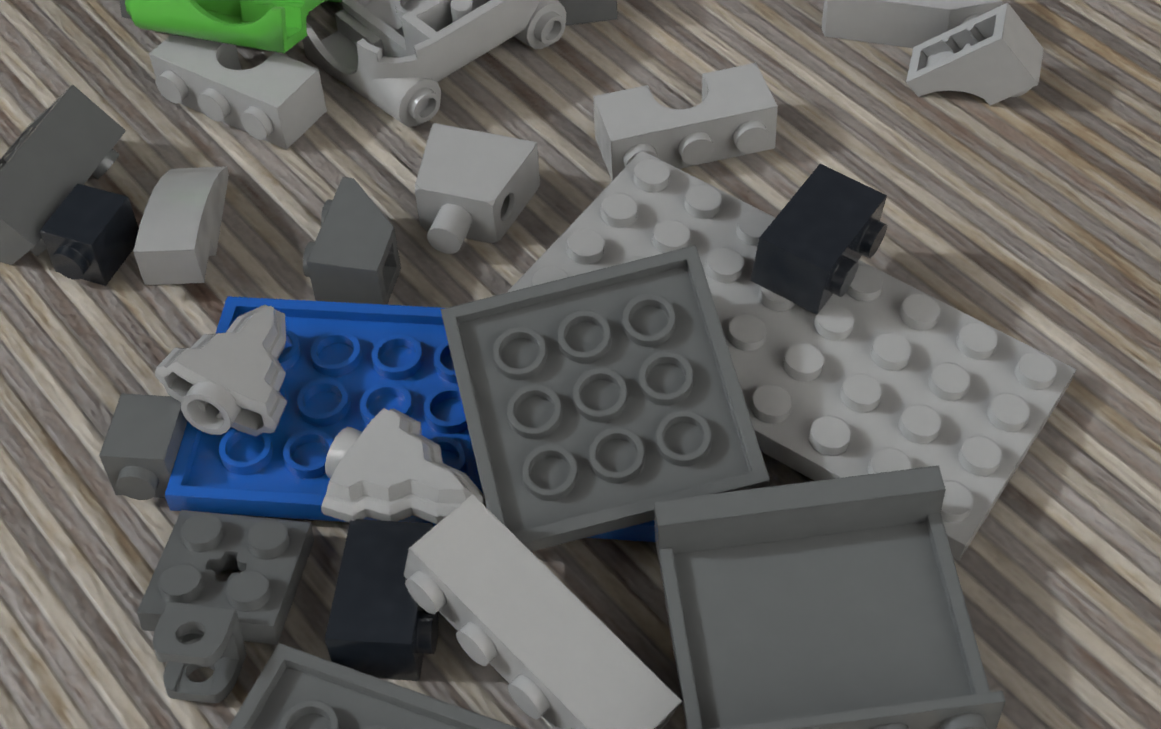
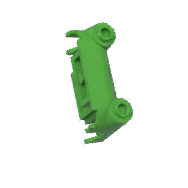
M125 0V7L127 13L132 17L135 26L143 30L285 53L307 36L306 16L309 15L311 10L325 1L342 2V0Z

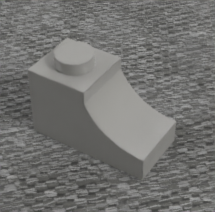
M1007 2L913 47L906 83L918 97L939 91H961L984 98L989 106L1009 97H1019L1028 92L1032 87L1039 85L1044 48Z

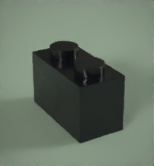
M820 163L759 237L750 281L817 315L833 294L842 297L846 293L856 275L859 265L858 260L863 255L870 259L878 250L887 230V224L880 221L887 195Z
M350 520L325 635V642L331 662L379 679L420 681L424 654H434L436 651L439 618L438 612L435 614L428 613L410 595L405 584L407 579L404 577L409 548L433 528V523Z

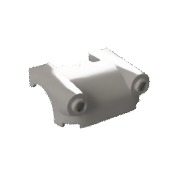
M342 0L343 10L335 14L338 31L320 41L313 28L306 23L307 36L302 39L305 56L308 60L407 127H415L429 121L438 112L441 102L439 81L513 36L534 49H543L554 44L564 33L566 11L559 0Z

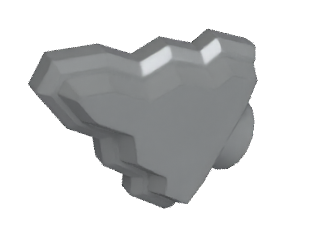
M262 305L237 317L226 333L204 334L191 348L175 347L156 367V378L164 385L168 395L181 403V411L192 426L202 432L213 435L226 433L230 427L253 436L275 432L287 404V400L279 392L286 372L278 361L286 344L285 314L274 309L272 306Z
M383 408L370 421L363 432L352 427L342 429L335 437L327 453L325 473L330 478L321 506V511L324 515L347 522L366 517L382 521H400L414 515L438 524L472 494L486 507L483 493L467 474L444 464L440 445L422 436L421 422L396 409L387 410Z

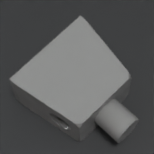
M433 123L415 183V196L420 226L428 231L427 240L429 244L442 253L454 254L459 251L465 238L491 244L500 241L540 186L537 142Z

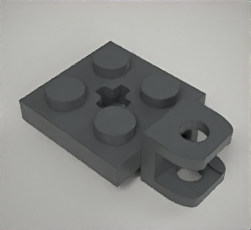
M181 510L137 610L142 630L154 631L153 647L158 661L162 663L167 662L163 681L169 698L219 703L230 694L237 682L247 655L244 641L278 645L314 543L311 522ZM238 569L243 571L232 573L227 581L219 582L216 578L218 573L225 570ZM207 667L214 670L213 675L205 681L193 682L188 679L189 675L198 668Z

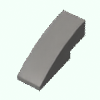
M227 166L170 169L163 174L155 185L146 204L133 251L144 285L205 282L208 257L216 256L229 178Z

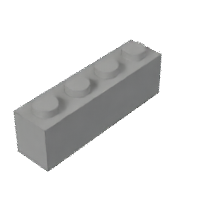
M473 494L409 548L404 577L407 579L405 584L410 595L428 613L435 614L439 611L457 630L456 638L470 658L482 666L490 663L509 683L507 688L510 696L528 716L534 719H539L542 716L554 729H662L682 702Z

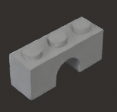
M171 34L149 53L156 76V86L161 96H164L172 103H180L205 114L214 121L224 122L247 132L258 140L268 141L286 150L327 112L319 69L278 52H274L262 64L254 68L242 70L236 45Z
M757 63L703 73L702 103L688 109H672L659 104L652 96L648 85L593 96L595 139L612 181L641 150L681 169L774 149L776 145L778 106Z

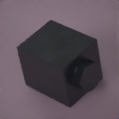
M78 183L42 227L40 234L56 272L69 279H83L106 286L134 249L139 227L128 196Z

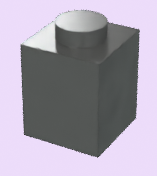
M121 393L99 454L115 495H125L137 500H148L153 497L165 498V491L188 422L181 411V403L173 397Z

